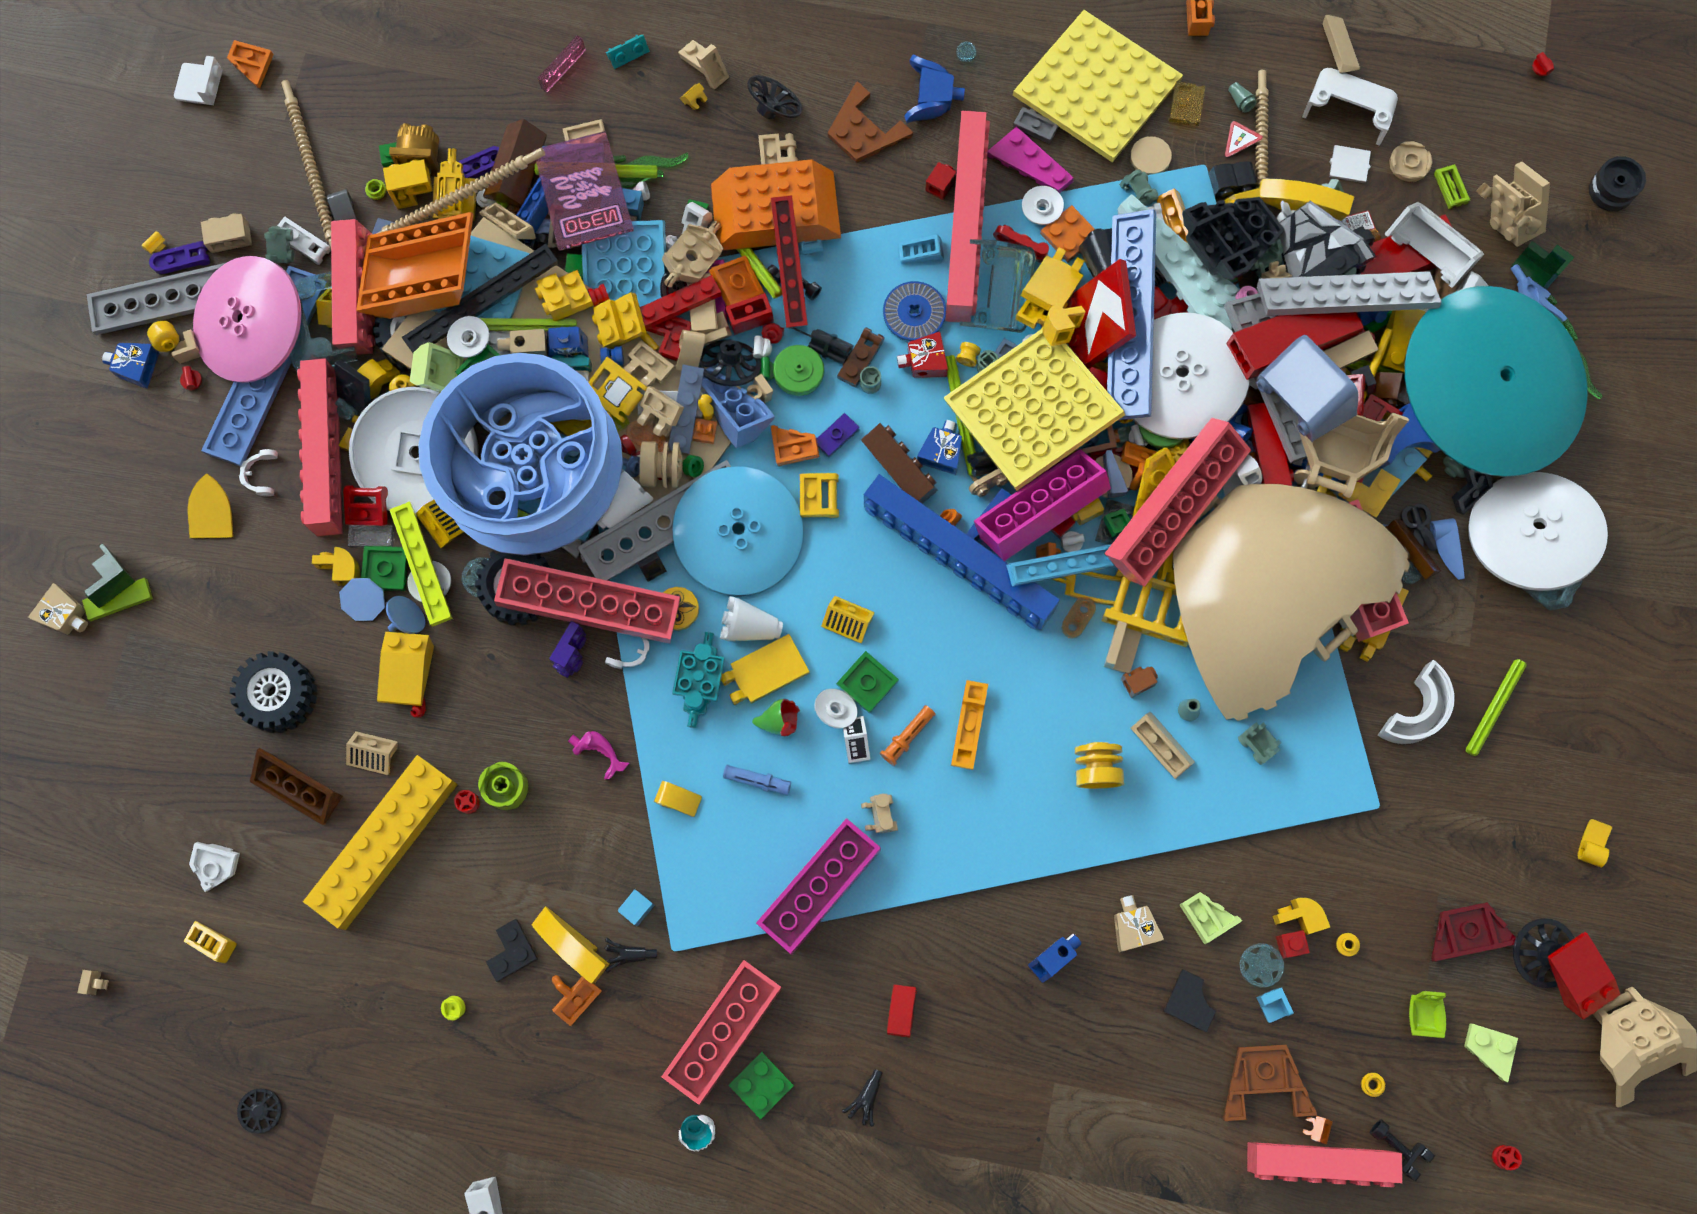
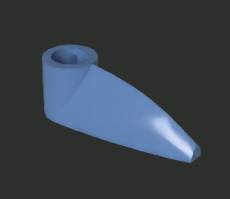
M1451 518L1431 521L1430 531L1435 538L1436 546L1443 562L1458 580L1465 579L1456 520Z

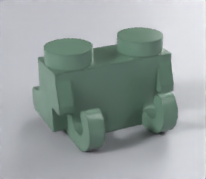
M1140 169L1133 171L1130 175H1126L1119 184L1125 191L1129 190L1128 185H1131L1137 195L1136 198L1145 206L1152 204L1153 201L1158 199L1157 190L1151 188L1148 183V175Z
M280 226L268 228L269 232L264 233L267 248L266 259L276 263L294 262V250H290V241H293V230Z
M1279 238L1276 239L1250 269L1251 271L1258 269L1255 273L1260 278L1262 273L1265 272V268L1271 262L1278 261V266L1283 264L1281 256L1283 248Z
M1256 722L1238 737L1239 742L1244 747L1249 746L1253 750V757L1260 765H1263L1279 752L1278 746L1281 744L1280 740H1276L1266 729L1265 726L1267 725L1264 722L1261 725Z

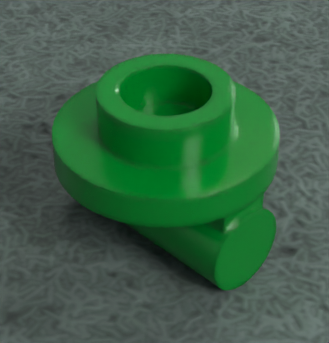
M769 357L761 358V370L758 376L762 374L766 381L774 378V364L770 361Z

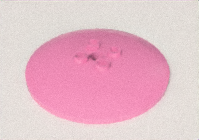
M257 256L236 258L217 269L201 290L193 318L194 338L204 363L218 376L241 383L258 381L276 371L288 358L298 338L301 324V303L297 288L291 277L282 267L268 259ZM242 313V320L238 322V315Z

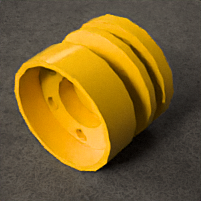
M1093 742L1075 747V754L1082 756L1076 758L1075 763L1086 766V768L1076 771V787L1104 789L1123 786L1124 770L1113 767V764L1123 761V757L1117 755L1122 753V746L1107 742Z

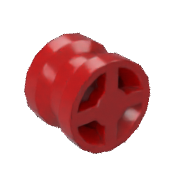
M604 284L599 285L596 289H587L594 307L609 300Z
M462 790L456 794L454 804L459 811L465 814H472L479 809L480 799L472 791Z
M1499 1145L1492 1153L1494 1164L1501 1169L1516 1170L1522 1163L1521 1153L1515 1147Z

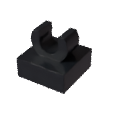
M656 552L637 563L648 582L666 572Z

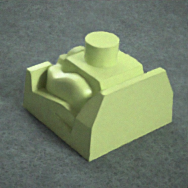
M425 343L413 353L410 382L422 388H430L441 393L449 382L458 376L455 371L463 364L464 357L457 356L451 350L436 344Z

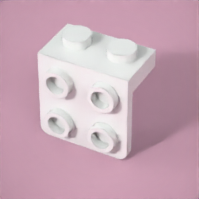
M206 56L204 65L182 64L174 92V98L177 101L214 105L223 71L215 57Z

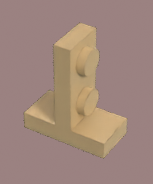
M692 40L678 52L681 59L705 75L709 86L714 90L729 78L718 50L714 45L711 44L704 48Z

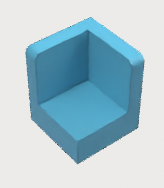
M634 889L620 906L618 912L632 924L638 926L655 905Z
M1276 988L1256 997L1269 1023L1294 1014L1282 988Z

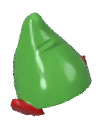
M780 699L775 701L762 715L753 718L752 723L769 733L788 736L795 733L797 729V713L800 712V709L795 705L794 701Z

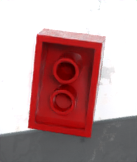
M1583 932L1547 957L1564 1005L1581 1019H1586L1621 995L1615 977L1588 933Z

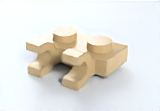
M642 340L627 355L630 362L624 367L633 376L638 368L646 372L647 375L641 382L647 387H652L655 381L661 384L674 370L672 363Z
M648 386L639 405L644 410L637 422L642 426L647 424L653 427L656 416L659 418V421L653 433L657 436H662L663 434L669 437L671 426H676L684 407L656 388Z

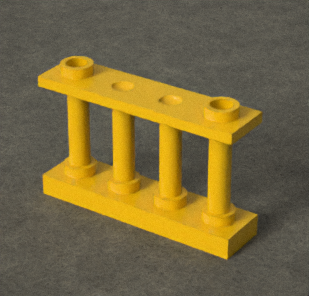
M1118 569L1115 577H1122L1115 603L1110 609L1106 608L1102 621L1112 625H1117L1118 621L1127 623L1126 628L1187 647L1189 643L1181 615L1178 625L1174 629L1167 627L1164 623L1172 595L1177 596L1175 584L1152 577L1145 587H1142L1135 613L1131 616L1123 613L1122 607L1129 584L1132 581L1128 580ZM1151 588L1164 592L1156 620L1153 622L1144 620L1145 617H1143Z

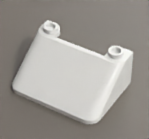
M1323 69L1319 74L1302 117H1307L1312 105L1318 107L1326 105L1330 96L1374 111L1376 113L1373 123L1376 128L1381 130L1376 145L1380 146L1392 122L1398 101L1397 94L1391 89L1347 73H1339L1336 69Z

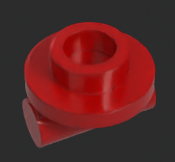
M1544 52L1538 54L1532 64L1533 71L1539 76H1547L1555 69L1552 60Z
M775 323L763 325L762 337L769 339L771 344L778 343L782 336H784L783 327Z
M190 366L182 368L181 385L187 390L197 389L202 383L201 374L196 370H191Z

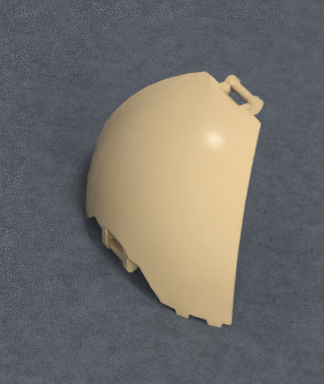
M1281 484L1239 485L1223 499L1215 496L1196 522L1213 507L1215 509L1197 525L1194 523L1174 548L1173 564L1177 600L1188 643L1204 683L1226 720L1235 718L1237 721L1248 718L1247 713L1259 708L1267 711L1277 706V700L1291 693L1290 689L1303 657L1314 651L1325 662L1338 646L1349 636H1354L1358 632L1350 616L1354 614L1361 604L1385 601L1390 603L1395 593L1400 594L1403 587L1401 582L1403 573L1408 572L1410 565L1407 560L1408 553L1397 538L1381 523L1346 501L1302 487ZM1339 622L1344 630L1324 647L1319 639Z

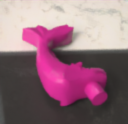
M586 732L581 740L573 734L568 740L574 746L572 752L575 755L581 754L584 750L590 751L592 749L601 752V754L610 759L611 765L605 773V780L612 778L616 771H624L630 764L619 762L611 744L598 732Z

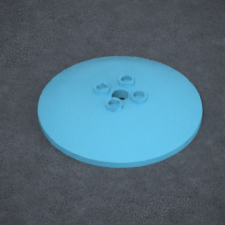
M748 467L721 468L699 478L682 496L673 520L674 547L683 567L701 585L726 595L744 596L756 594L777 584L795 564L803 541L802 517L791 493L771 475ZM737 523L742 524L745 528V532L741 535L735 534L732 530V527Z

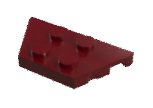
M1488 902L1440 912L1431 959L1434 962L1514 945L1516 937L1506 927L1507 924L1495 914V910Z

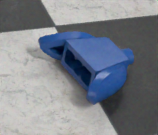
M912 54L909 62L914 70L920 74L918 105L905 114L906 123L938 118L950 110L952 100H964L965 88L953 87L954 76L949 74L946 68L938 63Z

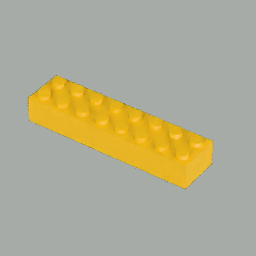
M417 755L303 902L336 928L346 930L458 784Z

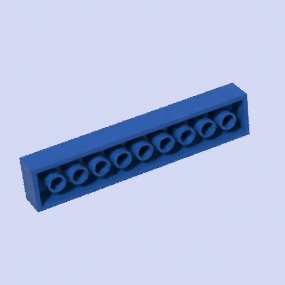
M878 474L863 494L865 511L872 517L878 516L883 520L882 523L891 530L893 528L898 530L903 539L908 542L912 540L918 544L917 547L923 553H930L935 556V560L944 567L946 565L953 569V573L961 579L966 578L972 582L971 585L980 592L983 590L989 594V598L993 602L1005 605L1010 614L1015 617L1019 615L1025 619V623L1030 628H1037L1041 631L1055 612L1060 599L1035 582L1012 587L1006 566L1008 565L1007 562L882 475Z

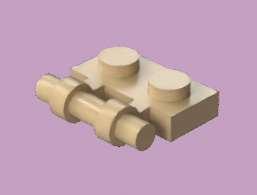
M779 133L758 135L761 165L798 161V158L795 156L797 146L793 134H786V140L782 141L779 140ZM781 150L787 151V157H781Z

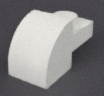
M694 202L687 204L681 222L684 224L683 232L688 224L707 228L712 222V213Z

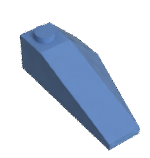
M712 367L706 368L708 373H711L715 370ZM721 373L716 376V378L725 380L726 377ZM703 376L701 392L711 396L712 402L710 404L714 408V416L735 448L755 441L774 420L775 416L764 402L749 396L745 389H739L736 386L719 385Z

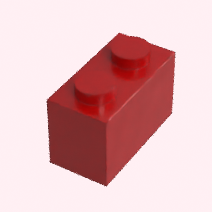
M766 293L725 307L734 335L774 322L773 312Z

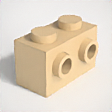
M230 214L227 217L210 218L208 221L201 222L203 242L211 253L252 245L249 222L242 214Z

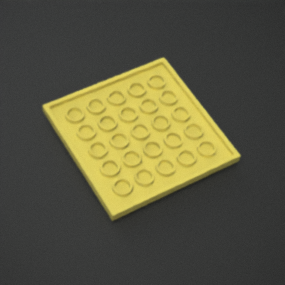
M1083 10L1013 91V96L1113 162L1181 81L1183 74Z
M1042 329L943 397L948 406L1016 491L1125 416L1123 409L1066 343L1050 346L1043 335Z

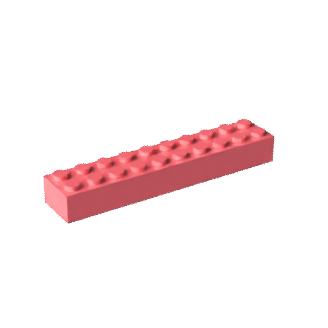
M961 111L946 322L971 323V316H976L990 121H986V112Z

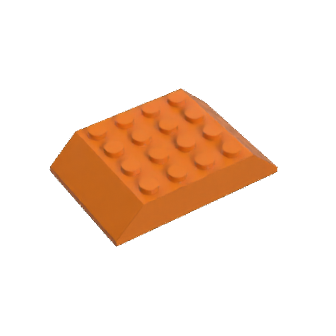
M812 159L733 167L726 170L711 183L714 221L721 225L715 235L723 250L776 245L771 198L790 195L793 198L798 243L802 241H817V239L831 240L841 238L834 172Z
M468 212L368 235L356 311L391 319L459 305L464 290L474 214Z

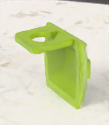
M1423 991L1417 995H1411L1409 1019L1412 1036L1445 1038L1446 1012L1443 998L1446 997V993Z

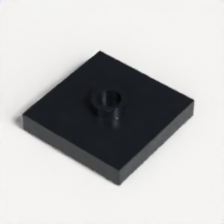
M342 360L335 362L337 397L362 413L371 403L369 379Z

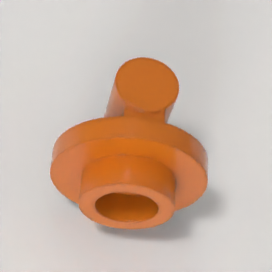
M947 509L940 515L954 526L962 518V515L955 509Z

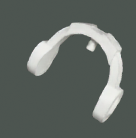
M270 449L260 450L259 454L243 461L239 476L241 484L256 492L257 495L273 496V488L251 486L247 475H252V472L248 470L254 462L277 459L278 452Z
M641 638L644 642V651L638 649L637 653L642 655L637 660L622 662L607 657L605 664L618 669L641 665L646 660L647 653L649 652V641L646 638Z

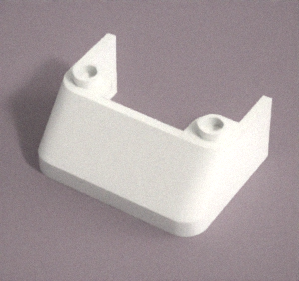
M1419 202L1407 206L1385 233L1387 237L1393 235L1391 237L1392 240L1399 245H1402V243L1411 245L1440 268V272L1443 274L1441 278L1451 288L1457 285L1484 255L1477 246Z

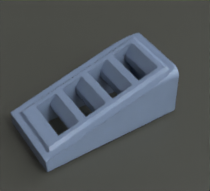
M1107 450L1103 455L1104 469L1107 472L1111 487L1107 491V496L1109 498L1126 496L1128 488L1112 450Z

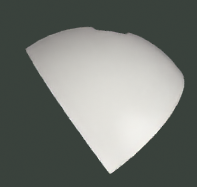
M1248 454L1223 486L1225 496L1239 485L1262 483L1261 470L1252 456Z

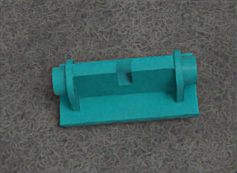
M635 35L634 38L626 41L625 44H620L612 49L609 48L606 55L611 60L613 68L616 69L650 52L644 35Z

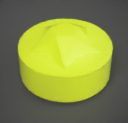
M450 996L442 1002L441 1012L446 1019L457 1020L465 1013V1003L458 996Z

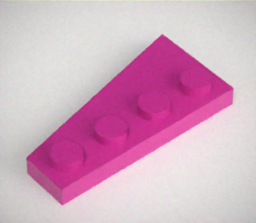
M1015 127L988 150L987 157L995 158L1001 161L1002 165L1008 168L1012 167L1018 170L1019 174L1025 177L1029 176L1041 186L1051 187L1059 193L1073 182V177L1018 127Z

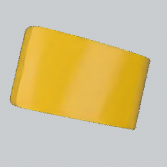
M662 781L654 803L694 817L702 797L682 787Z
M1594 819L1589 820L1578 850V859L1602 868L1609 857V849L1605 848L1612 826Z

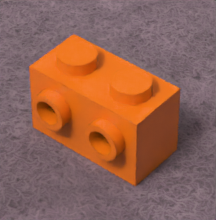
M1186 0L1188 36H1208L1211 27H1214L1215 15H1212L1214 0Z

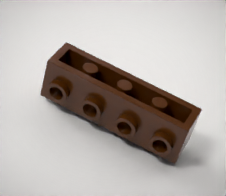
M879 423L861 441L899 487L923 504L938 491L934 486L937 482L929 473L925 475L922 472L921 468L923 465L916 457L912 459L907 454L910 451L909 448L902 441L900 443L897 442L894 438L897 434L889 425L885 427Z

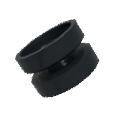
M1616 156L1608 159L1591 179L1589 195L1600 208L1607 211H1620L1628 207L1644 189L1646 173L1637 161L1626 156Z

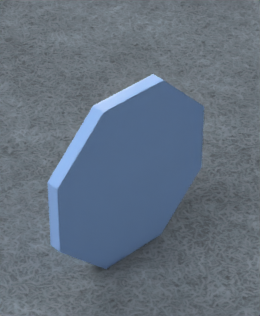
M352 578L339 592L341 609L355 621H373L385 608L384 590L370 578Z

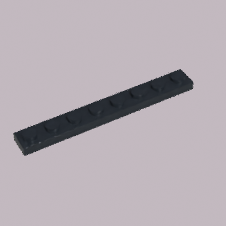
M544 244L461 298L459 305L447 307L402 336V339L412 353L425 343L436 344L447 336L451 325L455 321L466 316H479L559 264L558 260L548 246Z

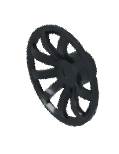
M754 75L749 78L747 82L748 90L759 103L757 111L763 117L774 119L776 114L786 118L800 116L802 112L801 102L789 88L766 76ZM766 82L771 83L770 92H768V86ZM752 86L756 87L758 91L754 92ZM778 86L784 91H782L777 97H775L776 89ZM787 95H790L792 98L781 101ZM786 109L791 110L793 114H787Z
M721 340L703 348L698 367L704 368L703 376L711 382L723 386H740L753 381L758 376L761 370V359L754 358V349L745 343ZM715 346H720V351L718 353L712 352L710 350ZM745 348L752 354L748 356L742 355L741 351ZM705 354L714 358L711 361H703ZM755 359L756 366H750L745 361ZM718 364L715 370L711 373H708V371L705 369V367H711ZM740 365L753 373L748 377L745 376ZM725 366V380L716 378ZM732 367H734L741 380L731 381Z
M1547 918L1535 919L1526 924L1518 933L1513 946L1514 964L1522 978L1536 987H1556V980L1544 982L1546 972L1551 969L1547 957L1574 939L1571 931L1561 922ZM1545 924L1556 926L1551 934V940L1545 932ZM1538 926V933L1543 942L1532 937L1528 931ZM1563 931L1569 941L1559 944L1558 935ZM1523 938L1536 946L1537 950L1520 949ZM1520 955L1536 956L1537 959L1523 967ZM1542 965L1538 972L1537 980L1528 975L1531 969Z

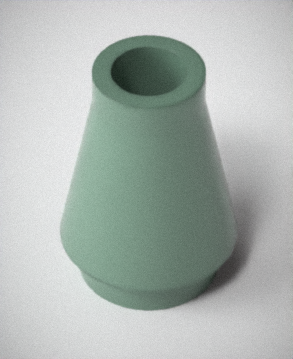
M1238 82L1233 83L1229 87L1228 91L1240 111L1246 113L1255 107L1257 101L1254 94L1246 90Z
M1196 699L1183 700L1178 706L1180 717L1186 721L1197 719L1200 714L1199 701Z

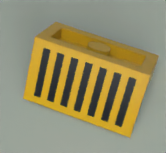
M434 499L423 505L416 513L440 548L445 547L455 537L464 533L455 520L440 509Z
M834 596L827 607L821 627L862 643L867 627L872 621L875 612Z

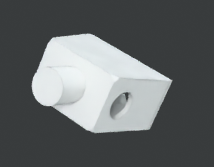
M496 1177L473 1182L464 1193L470 1214H503Z

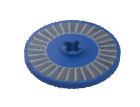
M910 281L896 286L887 295L883 305V317L886 326L895 336L906 341H913L936 333L941 329L946 317V305L942 295L934 287L924 282ZM911 308L914 310L918 308V314H911Z

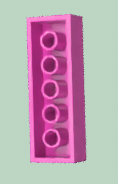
M1079 449L975 519L974 523L979 537L1003 561H1006L1109 491L1111 487L1107 472Z
M846 818L756 924L792 955L880 853L881 847Z

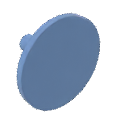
M403 596L392 597L387 602L386 613L392 622L388 626L390 632H395L399 629L404 633L417 634L425 627V617L416 603Z

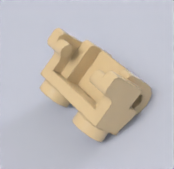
M874 795L870 797V802L872 803L865 802L861 804L862 809L872 808L875 825H866L865 831L876 830V833L898 831L897 822L892 820L889 807L890 804H893L892 795Z

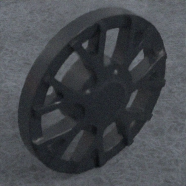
M264 1088L254 1089L245 1094L237 1108V1117L241 1126L245 1130L257 1134L274 1128L282 1114V1104L279 1097L273 1091ZM257 1092H264L263 1101H257ZM248 1097L254 1102L251 1107L245 1103ZM273 1097L276 1103L269 1107L266 1102ZM249 1110L250 1116L243 1118L242 1111ZM270 1110L277 1112L275 1119L268 1117ZM251 1119L256 1120L254 1128L248 1126ZM265 1119L268 1127L262 1129L260 1120Z

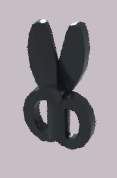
M1421 503L1415 506H1406L1401 514L1402 521L1409 529H1415L1413 535L1423 548L1424 540L1429 550L1434 552L1436 550V541L1432 532L1426 527L1431 520L1429 508ZM1419 509H1421L1425 514L1424 522H1422ZM1408 511L1411 513L1414 524L1410 523L1407 518Z

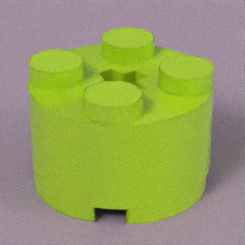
M498 762L487 767L482 772L478 787L485 802L500 810H510L519 807L525 800L528 793V780L523 772L514 765L507 762ZM505 783H506V784H507V787L501 789V788H500V785H501V784L505 785Z

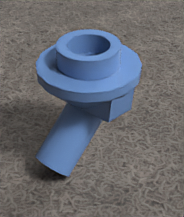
M631 455L629 460L623 457V465L626 466L625 472L631 477L638 476L640 474V457Z

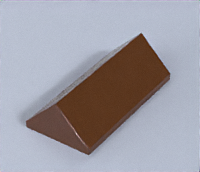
M525 119L508 124L492 171L495 172L496 168L500 169V166H505L506 163L511 164V160L515 161L520 155L526 156L542 148L547 134ZM539 159L529 163L527 168L519 169V172L514 171L513 175L509 174L508 178L504 176L503 180L499 179V182H494L492 186L488 184L489 187L485 188L483 198L521 207L527 198L535 174V163H538Z
M261 748L256 750L250 782L321 825H324L343 796L270 752Z

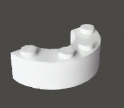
M1432 660L1425 665L1414 681V684L1423 695L1421 713L1415 717H1405L1398 713L1394 714L1387 720L1379 732V737L1398 744L1416 743L1435 734L1447 723L1454 707V690L1449 676L1436 661Z

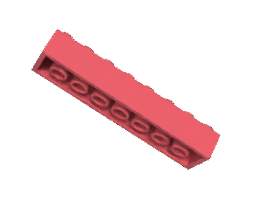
M326 358L300 361V369L297 370L298 379L301 382V389H298V398L301 402L298 416L302 424V429H299V439L302 442L299 457L303 466V470H300V480L303 483L300 498L304 511H301V521L316 536L343 534L340 447L338 446L340 443L339 397H337L335 369Z
M1215 418L1210 419L1104 553L1128 580L1145 587L1251 452L1249 446L1229 422Z
M505 558L494 602L498 607L567 622L573 621L581 625L670 644L680 596Z

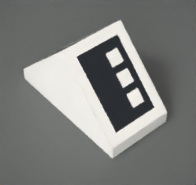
M856 717L853 724L843 728L849 764L871 760L864 717Z

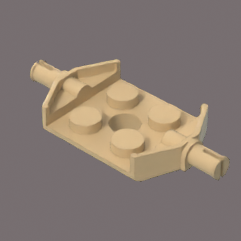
M713 221L709 228L688 224L683 234L662 257L664 265L670 272V275L664 281L666 286L669 283L668 287H672L676 280L693 284L703 277L723 251V247L715 235L721 227L720 223L717 224V221ZM686 255H693L696 260L691 261Z

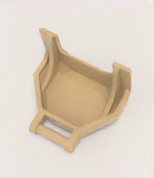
M1392 413L1386 421H1374L1356 415L1313 442L1307 436H1303L1300 433L1311 468L1306 483L1311 485L1315 483L1343 493V496L1350 498L1356 481L1387 462L1396 436L1408 423L1409 419L1396 413ZM1320 471V473L1326 474L1328 476L1340 480H1346L1347 483L1345 485L1336 482L1334 480L1319 476L1318 473Z
M1634 987L1625 989V993L1619 995L1593 1014L1602 1025L1600 1061L1610 1071L1616 1082V1107H1622L1634 1101L1635 1087L1642 1080L1678 1063H1682V1074L1684 1076L1697 1071V1032L1684 1016L1643 998ZM1629 1001L1631 1002L1630 1004H1628V1005H1626V1006H1624V1007H1622V1008H1619V1009L1613 1011L1612 1014H1609V1015H1608V1013H1607L1608 1011H1610V1010H1612V1009H1614V1008H1616V1007H1618V1006H1620V1005H1623V1004H1625V1003H1627V1002H1629Z

